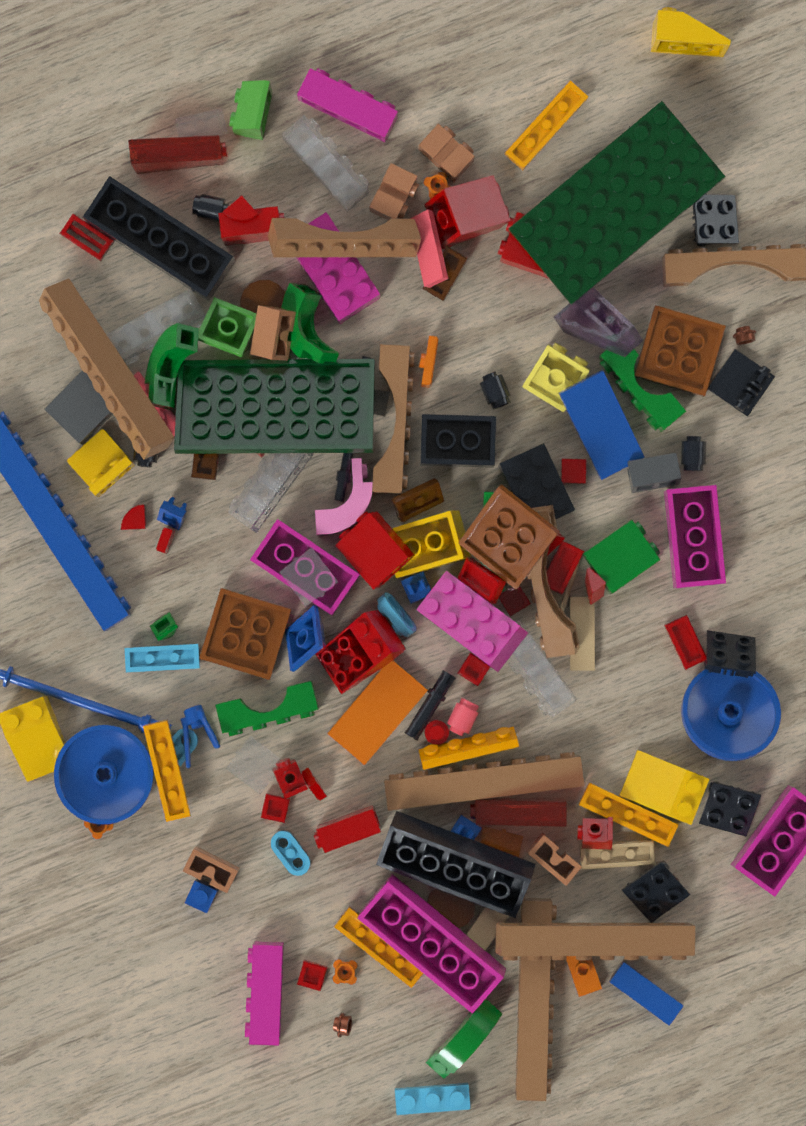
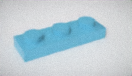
M199 644L124 648L126 673L200 668Z
M457 1083L395 1088L397 1115L469 1110V1084Z

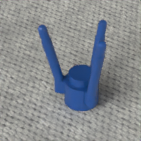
M202 705L186 709L184 711L185 717L180 719L183 726L187 768L191 767L188 726H191L192 730L203 727L215 749L220 748L217 737L207 721Z

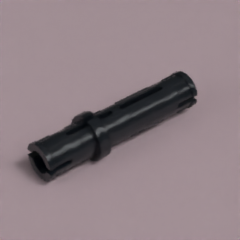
M442 670L433 688L428 689V696L407 730H405V734L417 741L419 740L420 735L441 701H445V695L454 680H456V677Z

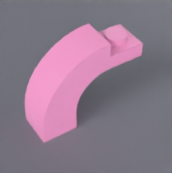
M361 458L352 459L353 489L349 499L343 505L334 509L315 510L317 536L343 532L355 525L357 518L367 511L372 498L373 482L363 483V478H368L367 464H362Z

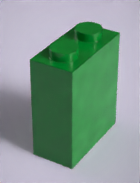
M633 520L628 521L583 553V557L590 567L606 582L605 588L609 594H613L660 561L658 557L660 554L659 549L653 542L648 543L644 537L646 531L638 521L636 523Z

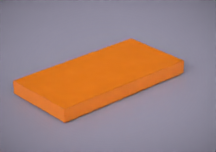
M392 661L380 670L327 734L365 765L425 695L428 689L396 662Z

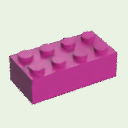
M327 212L308 223L321 229L339 231ZM296 257L339 324H342L381 298L379 291L356 257Z
M717 485L665 490L664 500L673 589L726 584Z
M278 519L250 559V561L332 616L360 576L350 567Z
M448 571L442 575L416 609L497 672L500 671L528 634L520 625Z
M787 785L730 864L774 897L806 855V796L794 787Z

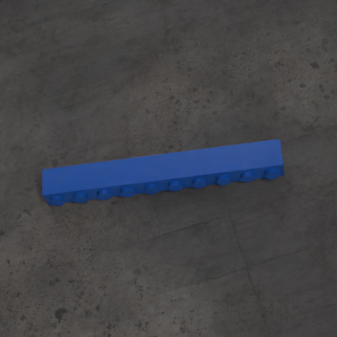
M3 411L0 413V472L103 631H108L131 616L129 612L131 606L124 596L119 597L115 590L118 588L116 582L111 576L107 577L102 569L105 567L98 555L93 556L89 548L92 547L84 534L80 536L75 529L78 526L77 522L71 514L66 515L62 509L65 506L64 502L57 493L53 495L49 489V486L52 485L44 473L40 474L35 467L38 465V462L31 452L28 454L22 447L25 442L18 432H12L8 426L12 423Z

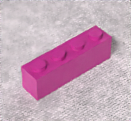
M311 68L309 69L297 93L299 101L386 142L398 118V111L395 110L396 107L387 101L380 103L374 100V96L364 90L358 92L351 88L352 85L342 79H339L337 82L329 78L330 74L322 69L317 68L316 71Z
M254 941L253 948H248V963H252V973H247V988H251V997L246 998V1012L250 1013V1022L245 1023V1037H249V1045L279 1046L284 942Z

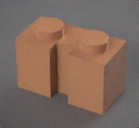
M438 123L419 144L418 150L455 183L474 162V151L465 142L459 144L454 139L456 134L448 126L442 127Z
M390 163L382 183L370 204V212L388 221L390 219H404L409 208L405 204L409 196L414 198L419 184L416 183L417 175Z
M258 305L250 354L271 360L288 361L291 341L287 339L289 331H293L296 312L278 307Z
M542 832L528 848L527 853L567 886L582 866L566 852L560 856L556 852L559 849L558 845Z
M196 846L183 872L199 880L205 875L212 879L209 885L228 893L240 867Z

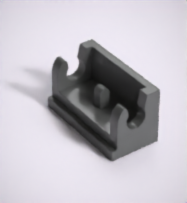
M676 453L632 460L627 463L631 493L680 485L682 478Z

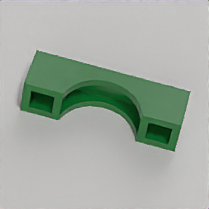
M622 336L599 356L601 360L599 365L606 374L612 373L617 379L615 384L621 392L625 393L627 391L633 398L630 401L639 412L644 411L648 416L646 419L648 424L655 431L659 429L662 432L682 416L686 410L671 392L663 395H654L644 391L638 385L634 376V365L639 354Z
M313 681L288 686L283 702L276 709L268 712H259L251 709L241 698L215 705L222 734L228 732L229 737L242 734L243 728L252 726L253 731L266 728L267 722L276 720L277 725L291 722V716L300 714V718L303 719L315 716L314 711L319 710Z

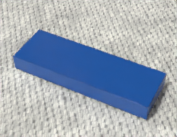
M624 961L609 980L611 984L669 1026L684 1006Z

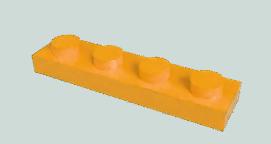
M570 80L510 146L505 155L523 171L584 104L589 96Z
M168 719L146 724L143 726L166 822L190 817L191 812Z
M513 726L509 728L501 727L496 731L488 733H477L463 739H452L439 745L431 744L418 750L423 770L516 748L519 747V743Z
M588 782L578 805L605 818L613 817L614 822L669 847L678 828L677 823Z
M349 906L334 927L412 988L423 975V972L357 919L359 913Z

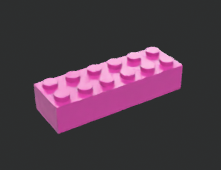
M393 874L390 875L368 901L357 919L472 1014L504 978L506 967Z

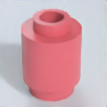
M461 698L460 702L456 703L447 724L451 725L449 730L460 736H463L464 732L469 734L479 714L477 712L479 706Z

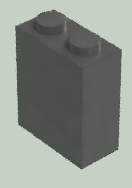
M83 371L44 409L81 445H84L113 415L107 409L100 393L94 389L87 373Z

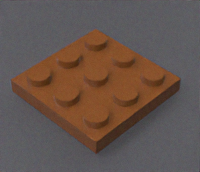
M655 305L634 376L705 397L726 326Z
M500 485L458 544L514 589H518L560 531L507 488Z
M221 588L199 659L270 680L292 609Z

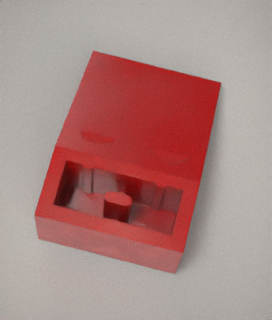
M379 610L364 612L326 644L316 656L339 692L344 694L388 665L404 652L406 648L385 616Z

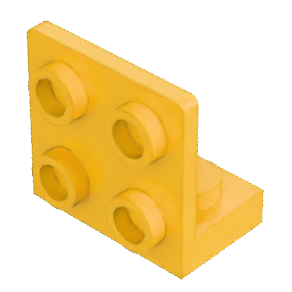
M104 429L100 430L67 459L68 464L90 487L88 489L96 497L103 495L135 466L132 460Z

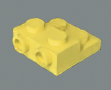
M555 342L553 346L547 345L522 387L564 413L566 408L558 393L585 379L590 369L587 367V361L577 355L574 359L566 354L568 350Z

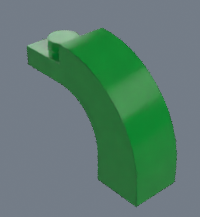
M289 283L283 298L282 309L296 312L293 331H289L287 339L291 341L290 349L296 356L302 359H312L321 364L336 362L340 353L324 343L318 337L314 327V315L322 295L306 284Z
M176 323L167 328L156 342L150 355L145 375V384H149L148 398L154 407L167 410L174 408L177 374L182 362L198 350L199 328Z
M485 999L473 1014L469 1011L452 1036L430 1055L425 1063L443 1079L450 1073L456 1072L486 1039L503 1013Z

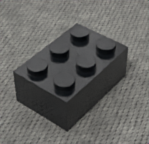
M422 414L420 466L494 468L496 416Z
M544 443L498 465L510 492L530 508L553 505L555 519L575 511Z

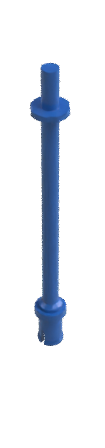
M11 666L7 671L0 669V679L4 680L3 687L7 688L12 683L138 726V729L141 730L140 733L145 734L144 725L159 722L152 719V716L148 714L139 717L13 674L14 668Z

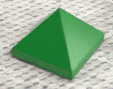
M169 612L151 624L150 628L156 639L161 641L173 637L178 629V625Z

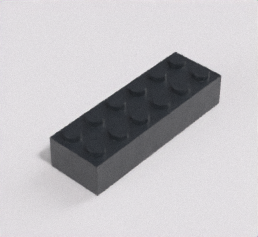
M111 176L108 177L83 215L84 220L88 224L207 301L211 300L235 263L234 256Z
M396 811L376 863L377 866L515 919L531 882L536 865L525 859Z

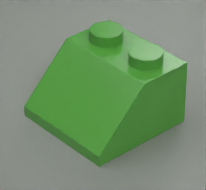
M242 81L241 89H236L234 102L238 103L236 112L231 113L229 126L233 127L234 135L263 140L273 94L270 81Z

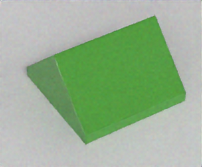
M214 297L199 329L198 341L242 358L249 349L253 338L256 313Z

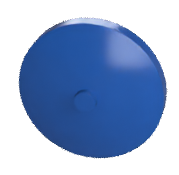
M721 669L720 673H708V670H703L691 681L682 699L681 717L689 738L706 754L725 761L746 760L761 753L776 736L781 721L780 702L772 685L757 671L753 677L748 676V678L735 676V672L733 676H730V670H727L726 675H723V669Z
M111 725L92 726L72 736L59 752L54 768L55 788L61 802L73 815L93 824H113L135 814L148 799L154 781V770L150 753L143 742L133 733Z

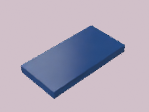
M601 370L558 393L601 480L628 467V461L645 458L604 371Z

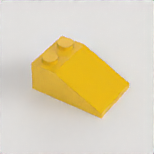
M665 7L662 10H658L653 21L651 52L724 57L731 43V40L688 14L677 11L676 8Z
M450 510L392 528L415 554L395 574L396 578L472 557L471 553L458 544L466 533L459 510Z
M42 696L1 712V728L26 781L29 782L54 772L56 759L66 742L48 696Z
M637 750L619 796L692 825L709 778Z

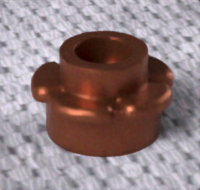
M750 326L740 327L736 329L733 339H735L736 345L749 344L756 341L754 334L757 332L756 330H751Z
M341 1013L339 1017L334 1019L333 1031L337 1032V1036L340 1038L342 1035L349 1036L352 1029V1017Z

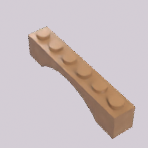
M272 218L268 233L273 257H416L421 242L415 219H390L373 229L357 232H339L321 229L297 218Z
M793 244L788 249H781V245H769L764 250H756V246H745L741 248V251H732L731 247L717 248V252H707V248L693 249V253H683L682 249L668 250V254H664L662 257L663 287L688 286L697 277L710 270L735 264L763 268L777 275L785 282L806 281L805 244Z
M380 344L379 372L387 382L392 393L396 410V422L389 447L383 457L373 467L372 493L400 495L402 494V489H407L408 475H403V465H408L409 450H404L405 440L410 441V426H406V416H411L412 401H407V391L412 392L413 377H408L409 367H414V353L410 352V346Z
M553 505L532 508L557 528ZM547 549L527 576L529 580H532L531 599L533 603H536L538 611L535 615L537 627H541L542 632L540 646L542 651H545L546 658L575 655L580 648L576 624L564 614L551 593L547 580Z

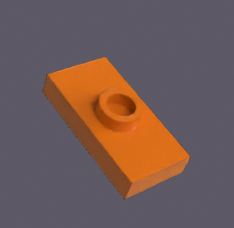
M429 335L426 354L421 353L419 368H424L421 387L430 388L432 385L439 339L436 336Z
M567 956L566 961L579 997L602 989L592 958L591 960H577L576 956Z

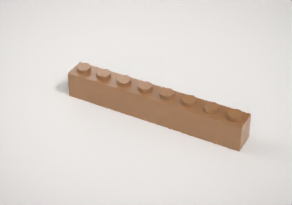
M68 278L44 288L39 299L41 309L48 314L55 330L66 341L68 350L75 355L79 361L80 368L83 372L87 373L94 389L104 399L107 409L114 414L121 430L132 441L134 450L145 460L168 449L175 437L70 279Z
M574 752L560 753V758L550 759V755L535 756L536 761L526 762V758L511 759V764L501 765V761H492L486 763L487 767L477 768V764L462 765V770L453 771L452 767L438 768V773L428 774V770L414 771L413 776L404 777L403 773L390 774L389 779L384 780L388 811L582 787L584 786L581 756H575Z
M523 899L521 904V923H552V920H556L557 906L552 905L551 899ZM527 956L519 957L516 1100L546 1101V1095L551 1094V1079H547V1069H552V1054H548V1044L553 1043V1029H549V1019H553L554 1005L549 1004L550 994L554 995V979H550V970H555V960H552V956H542V960L538 961L528 960Z
M688 922L496 923L495 953L503 956V960L508 961L518 960V956H527L528 960L534 961L542 960V956H552V960H567V956H576L577 960H591V956H600L601 960H615V956H624L625 960H639V956H648L650 960H663V956H672L674 960H686L687 956H695V925Z

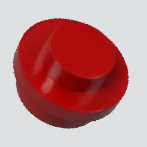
M433 720L425 727L424 734L428 742L439 745L447 740L449 729L444 722Z

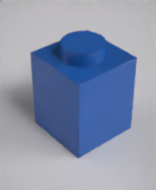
M196 878L185 904L208 913L219 889L209 885L210 883L205 880Z

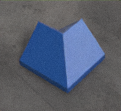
M313 605L285 630L289 666L292 672L299 669L326 646L324 627L319 608L316 605Z

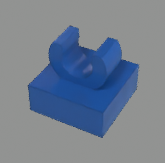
M171 497L168 502L164 500L157 520L180 530L184 522L187 504L183 503L182 507L179 508L173 505L175 498Z
M424 572L401 581L410 604L425 598L431 591Z
M460 815L451 832L475 840L482 827Z

